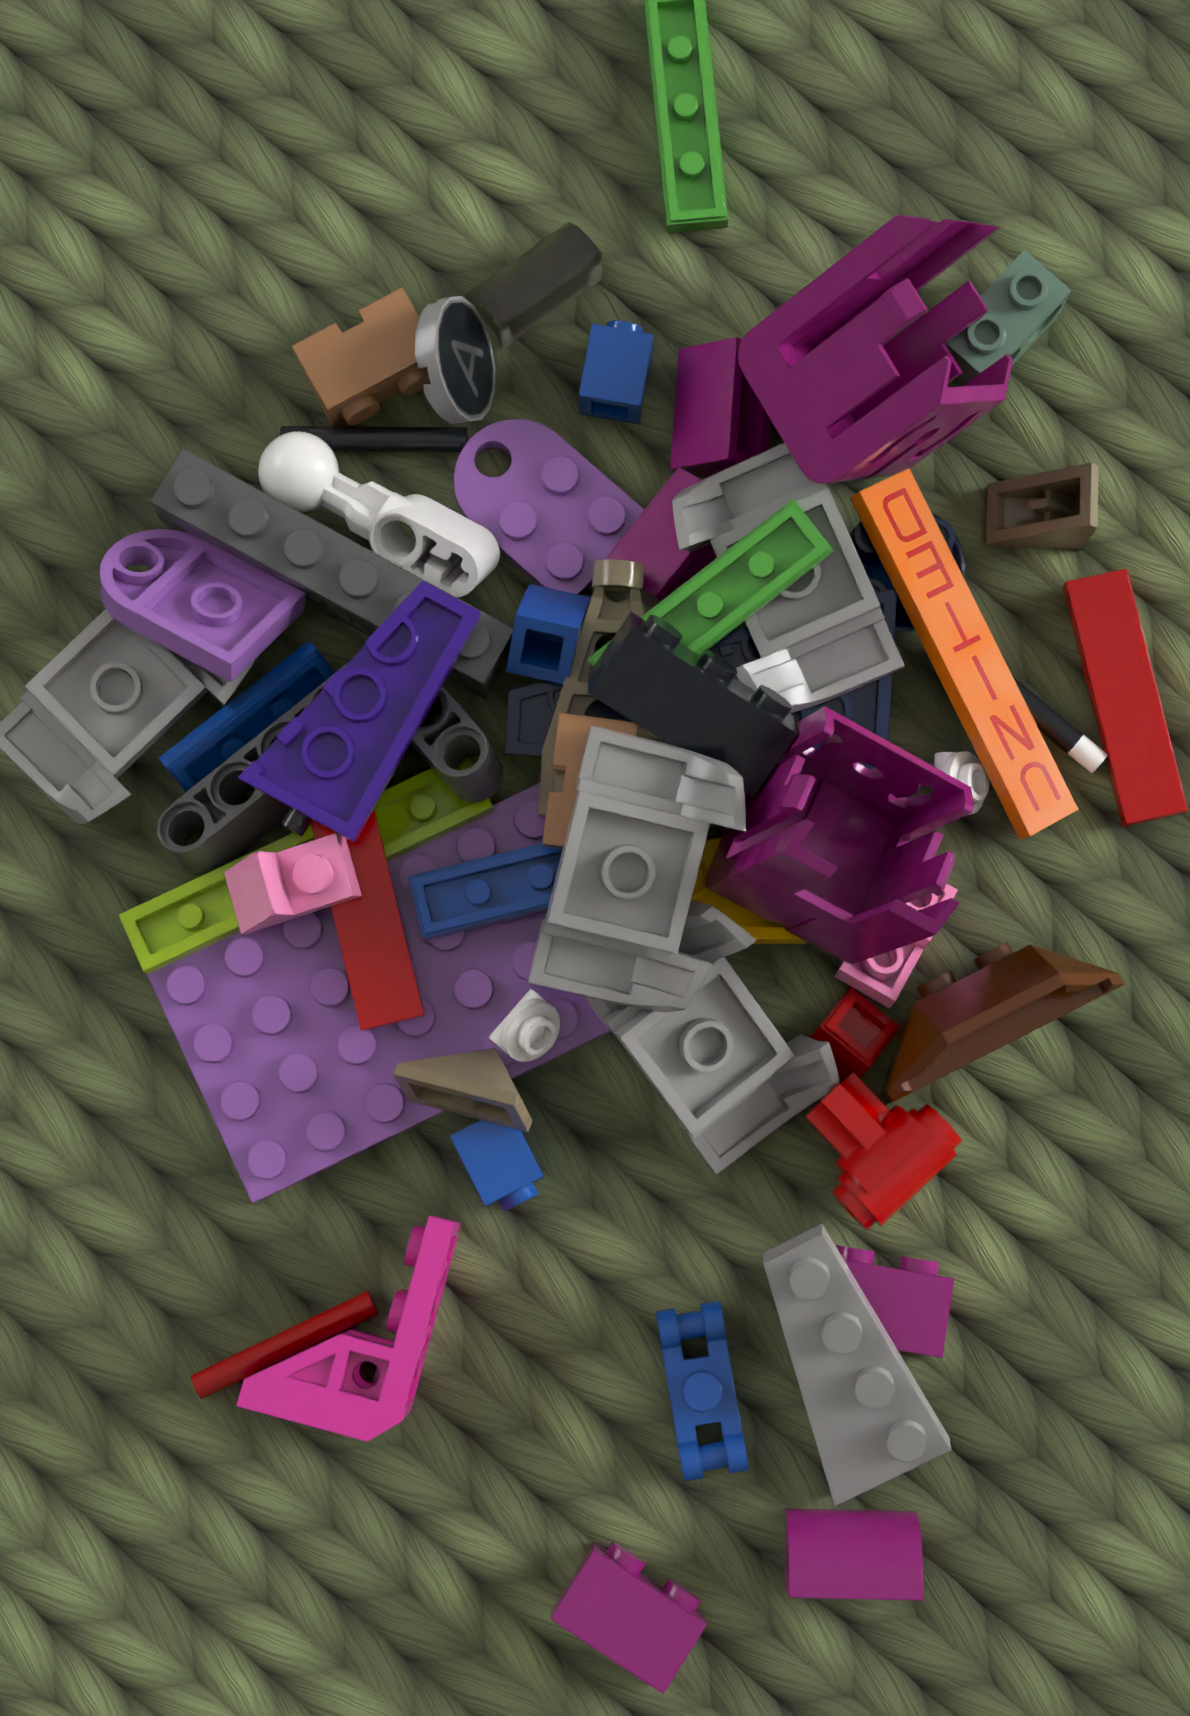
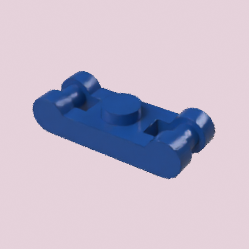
M720 1300L701 1303V1310L681 1314H676L675 1308L656 1311L684 1482L702 1479L704 1471L728 1467L729 1474L749 1471ZM705 1336L708 1355L683 1359L681 1340ZM720 1422L723 1441L698 1445L695 1426Z

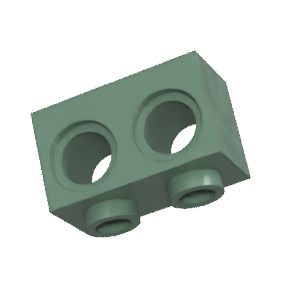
M1025 249L980 296L988 309L987 313L975 324L969 325L945 343L963 372L953 380L958 387L965 385L1006 354H1010L1013 359V365L1059 317L1072 291Z

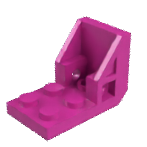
M428 1216L426 1227L414 1225L404 1258V1265L415 1267L409 1290L401 1289V1291H396L386 1324V1330L397 1333L395 1340L357 1329L341 1333L245 1378L236 1406L366 1442L400 1423L412 1409L461 1222L439 1216ZM364 1361L372 1362L377 1366L373 1383L366 1381L361 1374V1366Z

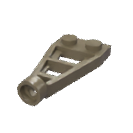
M616 559L596 560L593 562L592 589L594 591L579 635L570 678H565L542 749L538 816H546L549 791L559 793L563 791L565 772L553 771L559 713L584 716L587 708L594 701L598 700L588 694V674L591 671L592 665L587 659L594 654L595 645L601 637L615 636L630 612L639 617L644 615L641 592L643 591L645 565L642 563ZM605 592L630 594L622 602H613L606 597ZM638 725V737L668 744Z

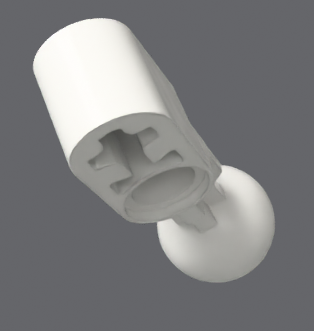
M300 431L283 434L275 438L262 453L258 475L264 493L299 512L312 511L320 506L333 511L345 518L350 531L369 540L374 553L455 597H462L470 593L496 568L499 562V545L489 530L427 496L412 494L404 497L373 481L361 485L339 473L338 462L332 449L325 441L313 434ZM399 521L411 527L416 541L408 538L403 533Z

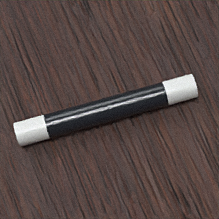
M1013 676L1039 731L1092 774L1108 754Z

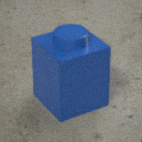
M613 320L607 322L606 326L592 324L579 390V414L640 425L653 355L654 334L644 333L639 325L627 321Z
M529 584L515 615L506 672L564 684L565 678H570L579 635L591 597Z
M479 1120L450 1135L486 1207L499 1201L503 1211L506 1212L538 1195L533 1183L543 1179L545 1176L521 1130Z

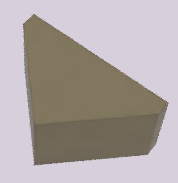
M1087 463L988 483L986 544L993 547L1082 550L1097 529L1099 465Z

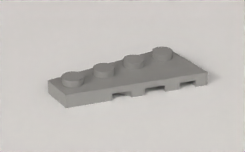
M821 1223L764 1252L763 1265L834 1506L951 1451L950 1437L823 1224Z

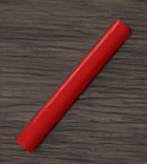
M368 1290L191 1375L195 1391L200 1399L212 1395L379 1314L377 1306Z

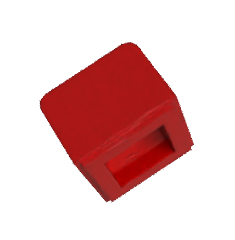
M851 987L810 1038L829 1042L839 1079L844 1081L853 1072L860 1079L901 1027Z

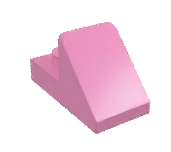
M337 833L277 853L265 851L252 853L224 872L241 934H248L362 896L346 838Z

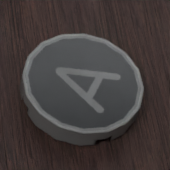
M462 296L438 299L435 303L427 304L422 310L415 330L416 362H418L419 369L427 367L431 384L423 385L426 399L436 414L450 424L482 420L490 410L495 393V362L486 326L474 305Z

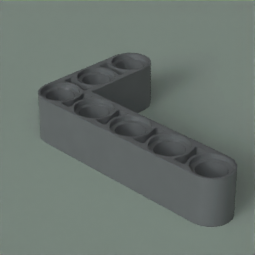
M331 677L169 805L161 814L157 824V836L164 848L189 873L202 876L230 863L282 821L289 808L288 806L245 784L237 777L253 760L256 761L277 739L276 736L294 717H298L323 690L322 687ZM442 686L424 720L434 714H441L440 718L430 726L419 727L410 744L455 796L471 803L484 801L493 796L500 788L504 777L503 766L483 731ZM479 756L478 761L467 770L457 771L458 766L463 760ZM254 791L248 801L241 805H236L243 794ZM204 830L197 842L186 846L193 834Z

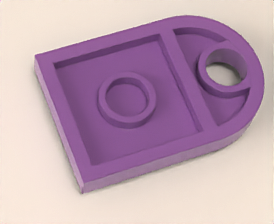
M508 419L495 422L481 429L465 444L455 466L454 489L462 515L489 530L497 540L500 553L538 586L583 595L592 586L593 562L604 560L644 511L640 505L556 432L545 425L530 420ZM498 448L510 456L512 462L506 473L498 477H488L478 471L476 468L477 458L487 449Z
M154 529L131 534L115 543L106 552L100 565V596L104 607L113 618L126 627L229 682H232L305 611V592L187 532ZM141 564L152 569L145 572H133L127 570L126 567Z

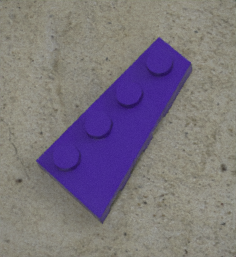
M422 581L365 641L366 645L351 661L331 677L322 687L323 690L298 717H294L283 728L270 747L256 761L253 760L237 778L355 843L481 617L480 611Z

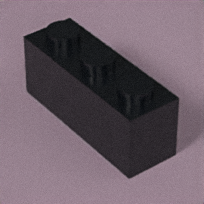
M630 612L588 674V694L669 745L687 749L729 764L743 777L744 792L754 797L798 735L794 716L789 713L792 705L769 687L760 685L755 691L736 679L735 676L738 673L736 668L716 653L705 650L702 656L684 646L680 643L683 638L682 634L663 619L650 615L645 621L633 612Z

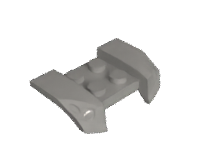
M785 443L681 490L672 500L679 550L693 552L711 544L718 558L792 499L797 502L833 549L831 555L745 620L761 658L737 667L738 673L736 677L755 691L760 685L774 690L792 705L789 713H794L837 698L905 668V665L885 622V617L880 608L881 605L829 487H827L826 483H816L808 479L800 470Z
M105 609L25 685L28 691L20 697L23 701L0 722V750L58 808L76 823L86 824L112 807H117L133 797L118 778L207 692L223 707L226 706L237 691L236 688L254 661L232 682H229L126 627L113 618Z
M590 725L575 785L577 793L546 919H542L527 983L645 1010L664 1013L685 1010L713 965L697 956L679 952L710 823L746 832L743 777L729 764L677 746Z
M691 901L679 952L697 956L713 965L685 1010L664 1013L583 997L603 1024L614 1033L680 1122L678 1124L711 1170L717 1175L783 1123L829 1094L840 1082L829 1042L817 1041L800 1034L786 1043L725 959L726 956L748 948L757 940L715 907Z

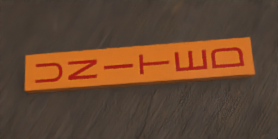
M910 468L851 496L850 500L1019 840L1030 837L1079 810Z

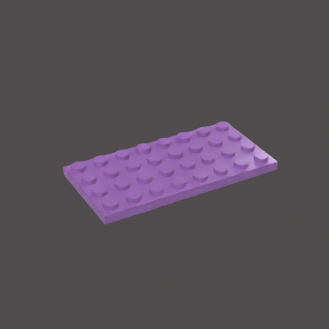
M540 783L494 804L495 812L388 862L425 1016L366 1031L360 1030L331 907L248 934L235 933L147 975L252 1203L264 1200L446 1112L408 1100L393 1075L399 1062L496 1048L511 1079H514L612 1032L603 1024L583 996L527 983L542 919H546L547 911L426 941L422 938L408 876L542 843L546 816H538ZM531 988L557 1010L560 1017V1031L553 1046L543 1056L533 1061L520 1062L506 1054L488 1037Z

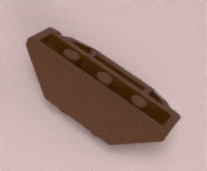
M1006 942L973 959L979 971L959 981H956L952 971H949L921 985L917 990L922 1000L908 1007L881 1092L887 1105L1121 987L1124 983L1117 972L1031 944L1013 952L1009 943Z

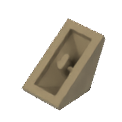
M496 1048L397 1063L393 1075L410 1102L529 1132L533 1120Z

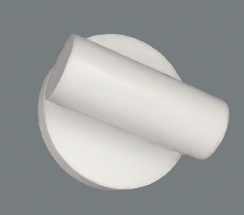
M967 751L935 753V768L971 787L974 809L971 814L978 812L989 791V778L977 757Z
M530 988L488 1038L513 1059L520 1062L533 1061L543 1056L555 1043L560 1031V1017L553 1006Z

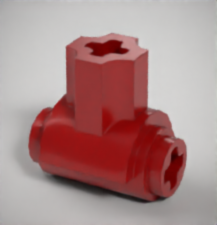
M854 1072L836 1086L805 1117L840 1155L834 1162L841 1172L836 1178L839 1185L831 1192L832 1195L866 1231L875 1223L879 1226L884 1225L957 1156L954 1149L962 1142L949 1123L930 1105L925 1104L918 1111L911 1108L907 1112L898 1105L889 1110Z

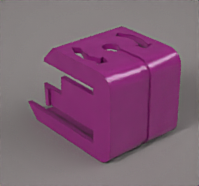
M896 215L744 336L738 349V362L742 373L800 470L808 479L816 483H836L893 476L916 465L1005 400L1013 361L1010 354L1001 357L961 387H947L948 383L963 372L945 343L969 325L975 324L988 311L972 282L967 281L928 312H926L928 309L917 293L918 290L1001 227L964 220L943 219L940 222L931 221L929 218ZM918 318L915 322H913L911 325H909L907 328L901 331L904 327H906L908 324H910L912 321Z
M824 706L795 723L798 735L754 797L744 792L746 832L726 827L709 866L704 885L705 888L769 922L776 921L783 925L787 932L847 964L853 965L936 935L960 904V902L950 898L921 910H916L905 903L931 893L937 896L943 894L955 864V856L947 851L935 857L943 834L932 830L971 814L974 809L970 786ZM822 742L820 749L813 748V746ZM859 762L871 765L875 768L870 770L859 764ZM921 785L933 787V791L927 795L912 796L919 791Z

